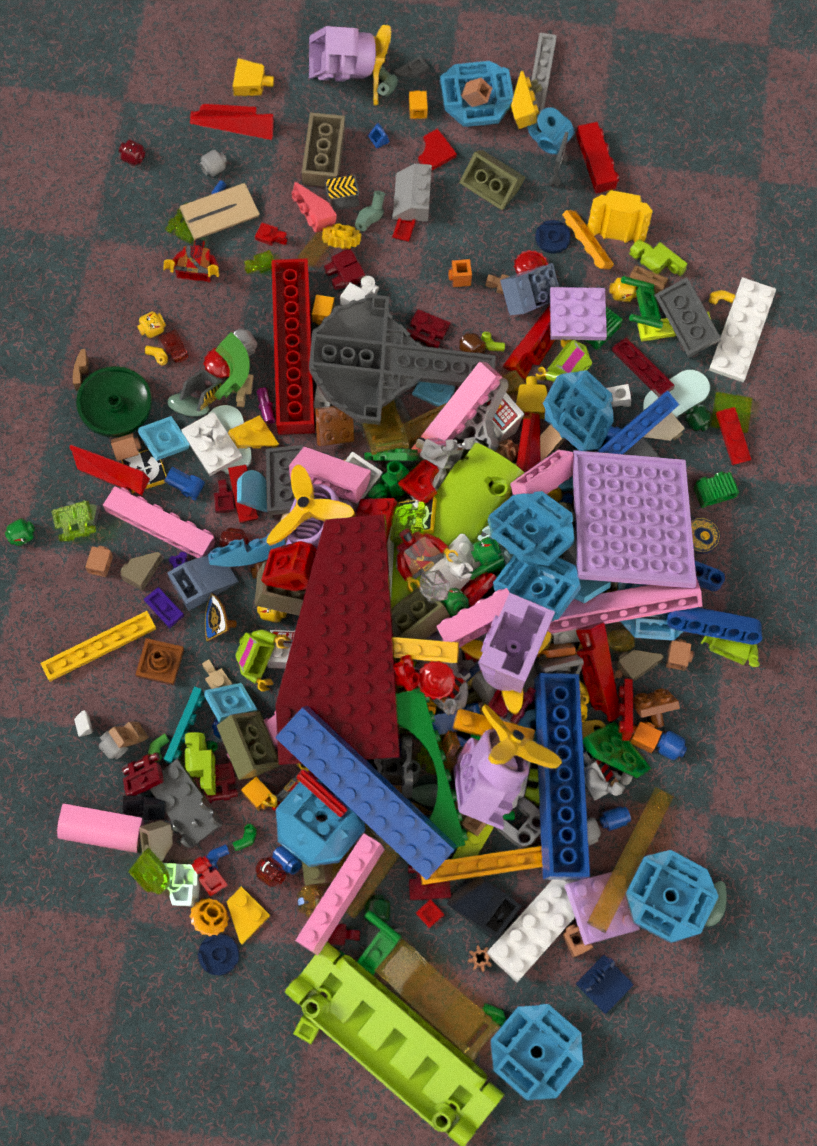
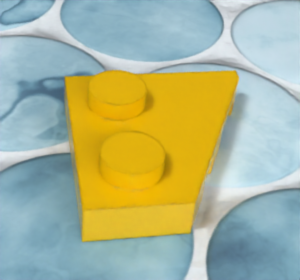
M260 415L228 431V435L238 449H246L248 447L261 448L262 446L276 448L279 445Z
M242 887L227 900L239 941L243 945L270 917V914Z

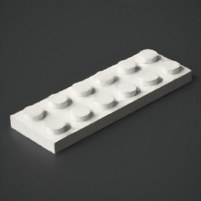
M742 277L721 335L722 341L718 343L709 371L744 382L776 291L775 288Z
M552 880L487 951L488 956L516 982L521 979L575 918L564 885L579 880Z

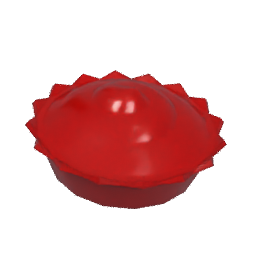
M536 250L522 251L520 255H517V259L514 260V268L517 274L549 264L547 258L543 257V254L538 253Z
M213 347L212 351H208L204 357L205 361L203 364L205 370L216 378L229 377L230 369L228 363L215 351L216 348Z
M431 661L419 669L420 679L417 685L420 687V692H423L426 697H430L433 700H441L453 692L455 675L446 663Z

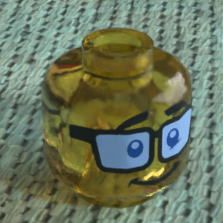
M317 886L302 887L301 891L297 893L298 911L306 914L307 918H310L323 898V892Z

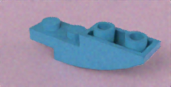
M268 535L262 539H254L248 545H246L244 539L234 540L223 548L213 549L208 554L209 563L215 566L234 567L262 562L268 559L271 549L285 545L286 541L284 538L277 544L268 545Z

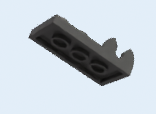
M687 277L655 294L688 359L703 349L722 341Z
M303 445L266 449L267 513L270 519L274 518V515L286 514L291 510L295 496L291 487L289 465L302 450Z
M176 759L162 770L164 782L150 790L157 799L165 801V812L172 821L170 823L171 828L181 834V843L187 848H194L224 823L197 783L190 776L181 760Z

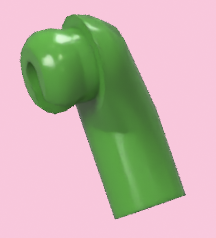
M163 734L151 742L148 754L158 752L160 755L161 747L170 742L168 737Z

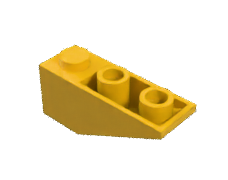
M523 71L520 72L511 104L519 129L538 123L537 115L540 113L537 104H533L536 98L533 90H529L532 87L530 79L525 77Z

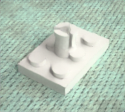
M214 412L181 429L209 476L242 459L241 453Z
M460 534L449 545V550H455L458 553V557L454 553L448 555L449 559L453 562H449L444 553V558L422 574L440 598L447 589H461L470 580L469 577L472 574L469 572H473L474 569L482 565L480 561L475 562L471 553L474 551L473 544L465 534Z

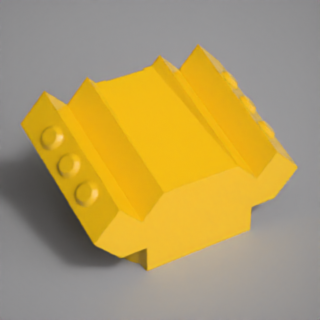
M610 190L606 195H600L593 199L587 227L594 236L600 233L604 239H616L625 243L630 240L636 242L641 239L644 242L653 210L647 203L642 202L639 195Z

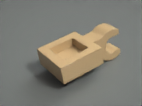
M248 374L245 383L237 392V407H244L246 394L251 395L253 375Z
M209 659L202 663L209 675L205 681L211 689L232 685L222 668L216 671Z

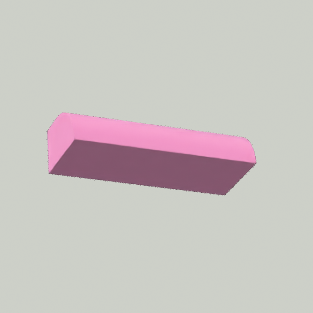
M303 447L289 465L290 479L293 467L297 464L302 465L308 472L313 485L323 484L329 486L338 497L354 503H358L365 493L371 476V470L307 447Z
M63 804L58 822L57 836L58 839L137 853L140 844L139 827L144 826L145 821L140 817Z

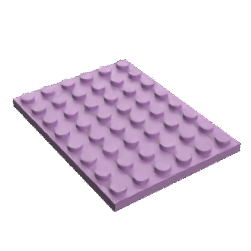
M574 450L573 487L576 560L579 579L695 588L697 583L686 461Z

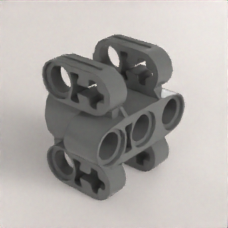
M402 735L401 758L371 759L367 762L392 785H401L403 796L412 798L413 784L417 783L420 779L421 767L417 761L411 760L412 735Z

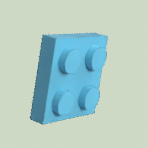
M172 416L138 429L139 435L156 461L189 449L190 444Z
M242 683L205 690L204 696L219 723L232 714L257 711Z

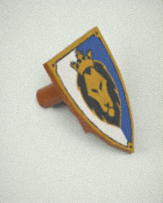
M213 593L209 597L205 612L206 642L229 631V628L237 626L236 620H227L225 606Z

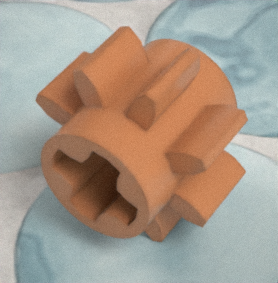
M510 439L502 440L499 442L498 449L495 452L509 461H514L519 451L518 444H515Z
M478 945L475 953L473 951L469 952L473 958L467 962L474 964L473 971L478 967L484 972L485 965L488 967L492 966L488 962L491 958L487 954L488 947L480 950ZM483 954L486 962L477 963V957L475 956Z

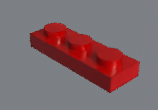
M735 407L716 412L732 466L750 461V453Z
M246 464L228 468L240 523L258 520L255 508L237 502V481L243 473L248 471Z
M625 679L623 686H619L618 693L619 698H622V703L619 704V715H622V721H619V733H622V740L630 741L633 734V679Z

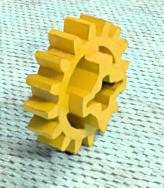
M333 224L332 227L327 226V228H323L322 240L334 248L351 249V246L356 247L360 245L361 233H359V230H355V227L349 225Z

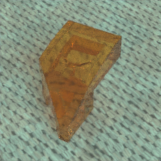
M448 730L441 745L446 761L443 762L444 769H449V772L452 771L458 762L455 753L461 746L456 732Z

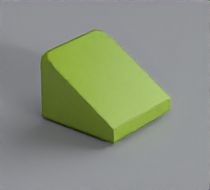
M303 1015L293 1034L312 1044L320 1028Z

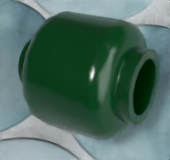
M696 404L685 412V421L693 431L701 429L704 432L711 426L709 422L712 421L713 416L704 405Z
M371 895V899H367L364 902V916L370 910L384 922L389 921L390 902L384 899L383 895ZM364 917V920L369 922L368 925H374L366 917Z

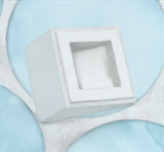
M85 710L81 711L74 719L79 737L92 734L93 732L88 713Z

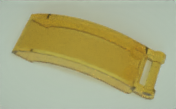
M394 400L381 408L380 425L361 423L371 455L401 447L403 449L409 448L405 428L399 417Z
M403 939L375 969V972L409 1005L473 1061L477 1057L476 1054L489 1038L501 1028ZM484 1023L487 1024V1029L471 1048L466 1046Z

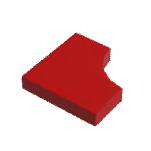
M438 129L423 136L425 150L418 157L420 164L432 165V170L457 157L456 152Z
M424 459L399 481L398 485L424 506L437 494L433 481L439 469L433 463Z

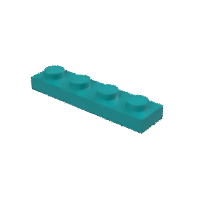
M194 686L164 757L166 764L170 765L176 759L181 758L182 750L180 749L182 744L185 743V734L190 733L188 732L190 725H194L197 719V714H195L197 708L202 707L205 696H203L202 689Z

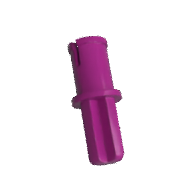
M259 388L257 390L260 404L258 408L261 410L263 421L266 425L274 423L273 403L270 402L267 388Z

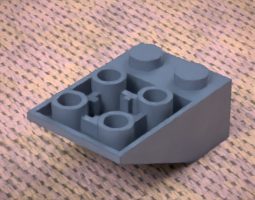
M553 263L500 280L509 315L524 314L550 303V287H559Z
M208 555L183 563L167 572L172 585L188 611L208 601L211 593L218 595L239 583L230 567L210 565Z

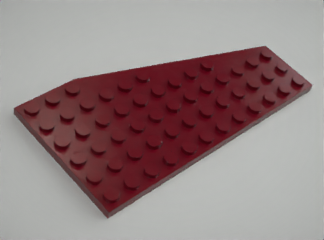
M386 515L325 519L276 700L277 735L299 710L307 705L364 759L400 757L396 682L393 668L394 649ZM277 740L279 765L300 764L301 762Z

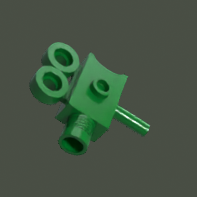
M399 461L389 462L387 472L381 476L382 484L375 485L369 491L368 497L370 499L394 498L398 501L407 494L398 485V482L417 465L408 471Z

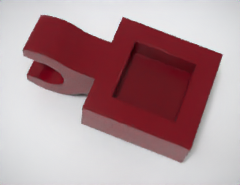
M226 479L218 480L219 493H214L216 514L234 512L233 491L228 492Z
M337 924L327 942L331 945L345 946V940L360 941V931L346 930V924Z

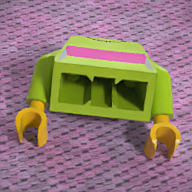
M561 340L560 344L563 349L548 367V372H546L544 367L538 368V371L543 374H535L537 379L540 381L546 379L554 382L556 377L561 374L588 370L592 361L587 347L576 340Z
M256 630L252 633L246 632L240 638V646L236 653L240 673L254 684L258 683L260 691H268L270 689L266 685H273L271 679L262 680L261 677L275 647L274 643H276L278 648L288 649L289 647L284 646V640L291 641L289 637L278 638L276 634L266 630Z

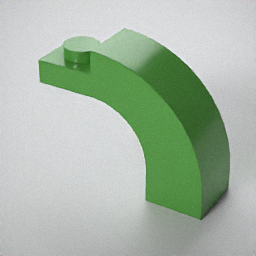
M232 332L215 350L226 360L230 369L229 378L214 394L218 400L223 396L227 398L233 390L237 393L249 374L250 362L246 348Z

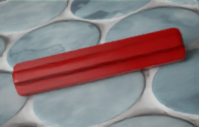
M305 769L299 772L297 779L335 814L342 817L347 812L348 808Z

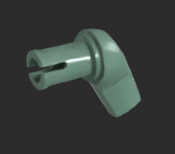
M381 66L379 78L383 82L379 85L377 92L387 97L396 89L398 79L395 75H390Z
M374 191L372 205L359 212L355 222L357 230L366 231L371 224L381 219L384 214L382 208L385 197L384 192Z

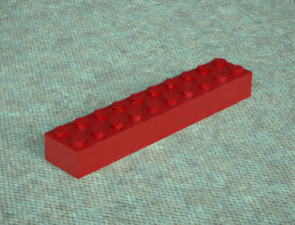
M308 258L271 260L278 435L315 433L313 377L309 371L311 317Z

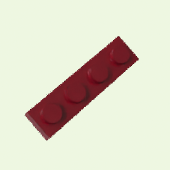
M624 338L612 347V352L658 397L665 391L671 392L674 389L675 385L627 338Z

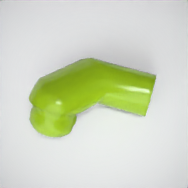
M490 332L482 333L481 339L486 343L487 350L504 352L505 343L494 342Z

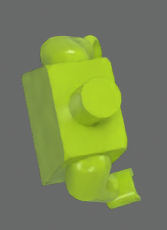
M705 636L701 641V644L704 642L709 644L710 651L741 665H744L747 660H749V665L752 667L760 665L758 662L757 644H746Z

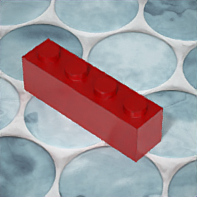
M598 122L577 126L576 138L595 194L616 189L619 175L614 171V161L609 156L607 142H604L603 129L599 127Z

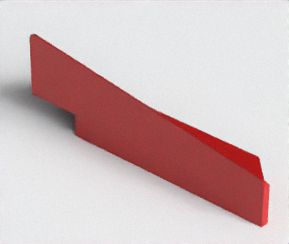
M550 305L502 366L523 379L527 378L533 364L540 365L555 341L551 340Z
M526 411L516 464L524 473L541 462L540 415Z
M73 445L69 447L73 453L77 469L92 477L127 490L130 488L139 495L143 494L150 481V478L141 470Z
M600 622L576 630L583 648L576 652L584 662L581 670L592 707L597 711L602 710L607 715V720L612 722L620 716L619 703L605 623Z

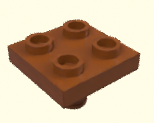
M335 406L315 408L318 446L354 441L352 417Z
M146 638L136 670V677L174 685L184 647Z
M656 689L653 693H639L633 697V708L642 718L651 716V722L655 728L664 726L662 713L680 709L679 701L667 689Z

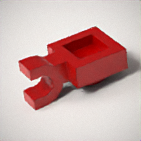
M261 223L255 235V240L271 246L273 242L286 245L288 238H286V232L279 231L278 227Z

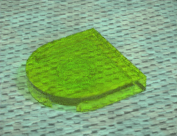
M150 848L144 850L128 871L147 892L161 894L169 887L170 876L168 870Z

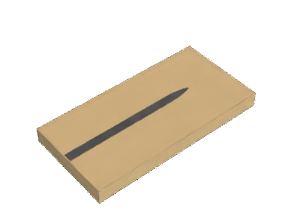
M245 183L180 206V211L194 240L257 218L260 215Z

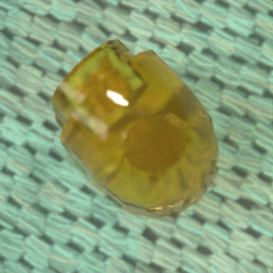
M614 630L607 635L609 648L616 652H628L635 646L634 637L628 630Z

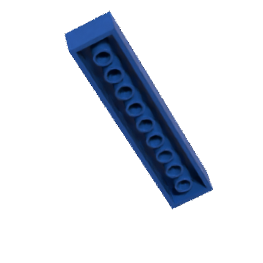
M540 673L534 678L537 744L557 754L562 761L561 765L554 769L538 765L543 880H583L590 877L579 674Z
M307 705L302 707L275 737L426 880L457 847L452 840Z

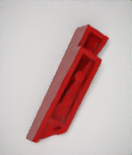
M203 104L200 106L199 111H191L190 124L269 140L273 139V114H257L256 107Z

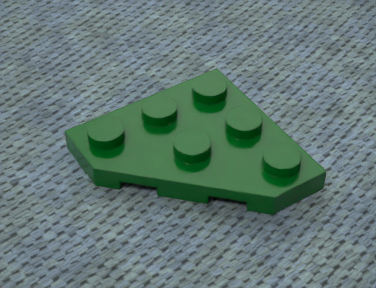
M371 449V453H365V460H424L420 453H418V449H383V453L382 449Z
M615 722L583 738L585 749L594 758L635 778H639L651 769L630 741L622 740V733H619V726Z

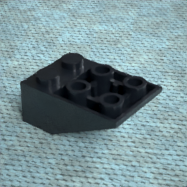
M480 877L466 878L446 904L495 942L521 908L518 902Z

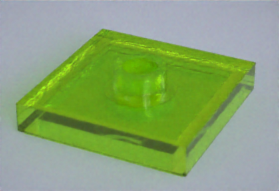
M716 392L711 427L720 429L716 412L735 407L743 433H748L753 398Z

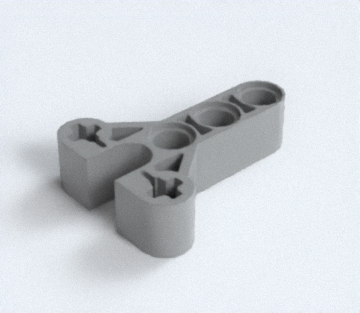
M502 377L499 380L498 389L491 390L487 395L491 399V404L487 406V402H485L483 405H480L476 409V415L471 420L468 419L465 423V429L460 434H457L456 438L462 440L468 438L472 429L475 428V443L486 446L493 451L498 449L499 442L494 435L492 419L508 389V381ZM480 414H482L483 416L481 423H479L478 417Z

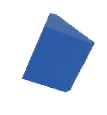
M379 123L375 125L368 135L376 149L390 142Z

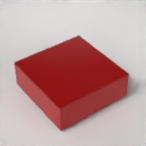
M431 899L416 912V915L429 929L445 915Z

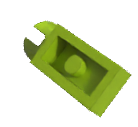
M639 239L630 249L629 255L635 260L641 258L640 264L646 266L653 273L659 274L667 266L670 272L681 277L686 270L687 263L662 243H659L653 249L651 245Z
M203 733L185 734V745H187L185 749V768L191 777H201V789H204L207 795H216L215 755L212 750H207Z

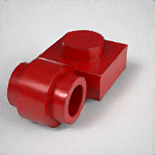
M205 855L195 859L192 867L197 875L202 873L199 881L208 894L212 896L227 886V882L216 866L211 870L209 869L212 864Z

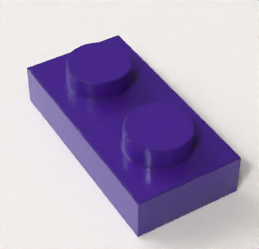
M159 587L143 599L169 629L184 617V614Z

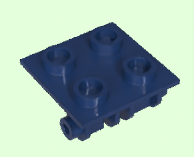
M605 955L576 983L604 1014L634 985L615 966L616 963Z

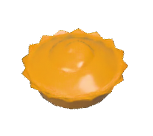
M210 898L201 899L191 908V924L202 935H218L220 932H224L225 927L228 926L229 917L227 910L217 900Z

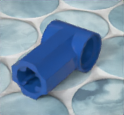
M174 467L170 469L164 480L167 484L180 490L184 496L192 497V500L198 498L205 485L202 479L193 475L189 476Z

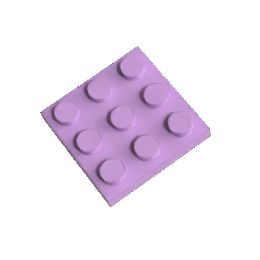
M550 287L551 340H606L605 288Z
M619 870L564 885L584 945L639 930V926L633 923L625 895L626 889Z

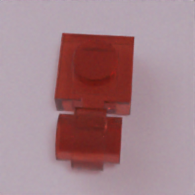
M175 329L159 337L167 354H171L175 363H181L189 357Z

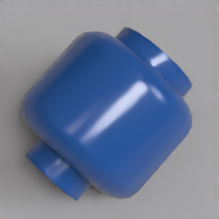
M672 731L662 733L656 744L658 753L671 760H676L678 757L682 758L687 750V747L684 746L685 738Z

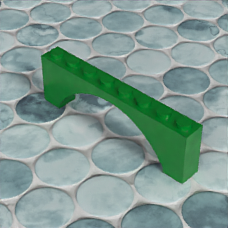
M420 688L396 694L398 725L412 733L423 744L436 770L437 797L429 820L452 840L457 847L464 846L468 837L465 828L461 829L459 823L462 820V815L459 812V808L456 809L454 801L457 798L455 790L449 787L448 781H452L449 769H444L443 762L446 761L443 749L439 750L437 742L441 741L438 730L433 729L432 723L435 722L432 710L428 711L426 704L430 702L429 697L420 692Z

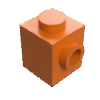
M470 259L452 261L451 270H448L449 281L452 280L453 287L471 286L472 271Z
M640 721L638 727L633 726L630 742L652 753L662 732L655 729L653 724Z

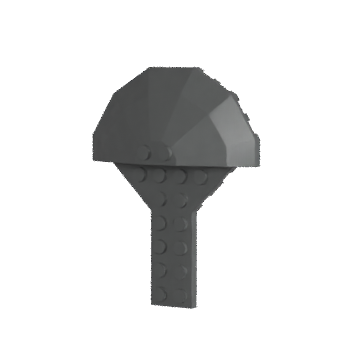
M368 294L365 298L357 301L352 300L344 306H335L331 314L327 318L325 317L321 325L312 332L309 371L326 401L359 423L380 425L381 408L419 382L461 386L479 362H487L495 370L496 355L423 347L419 342H415L410 337V333L401 324L398 325L394 321L393 316L388 312L389 296Z

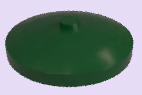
M112 366L99 369L84 380L77 393L76 406L82 422L88 429L101 436L120 437L134 432L147 420L152 407V396L148 384L141 375L129 368Z

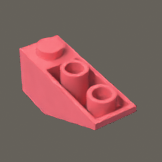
M294 183L292 198L298 204L301 213L305 215L309 226L313 228L315 233L323 231V228H327V226L332 227L336 222L337 215L331 205L299 183Z

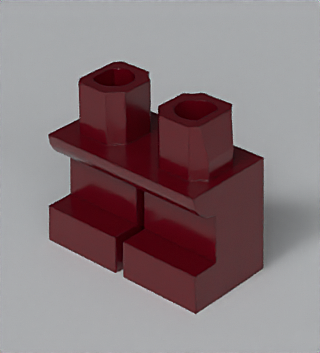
M349 248L332 256L331 262L324 265V271L328 277L333 274L338 276L331 279L335 290L346 289L349 283L361 285V279L366 276L352 250Z

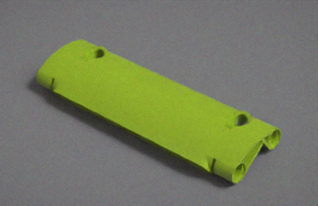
M474 443L465 456L466 459L456 462L434 496L437 504L434 533L432 535L439 537L448 546L460 534H465L472 544L479 541L477 539L478 536L481 535L485 527L489 526V515L513 496L510 483L524 474L511 461L479 443ZM491 481H493L494 483L490 488L488 485ZM397 550L393 555L391 608L412 593L407 589L408 582L403 580L396 568ZM421 574L417 577L416 580L419 581L420 586L424 584L440 601L439 595ZM410 584L413 591H415L417 589L416 584Z
M326 942L319 955H315L303 972L293 980L284 993L301 1006L307 1018L435 1130L447 1133L459 1146H465L505 1094L491 1082L485 1086L484 1083L488 1077L479 1066L353 958L343 955L339 960L338 958L341 953ZM323 991L328 997L325 998L320 993ZM311 1002L317 1005V1010L312 1007ZM450 1103L454 1104L457 1107V1109H452L449 1106ZM440 1115L445 1116L448 1122L442 1121Z

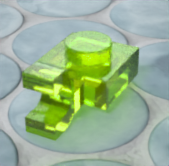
M268 250L254 255L253 260L244 261V269L247 274L259 270L260 274L272 269L271 260L275 259L271 251Z

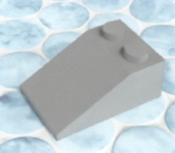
M577 654L547 658L545 655L537 658L534 663L537 675L540 673L579 674L584 664L583 659Z

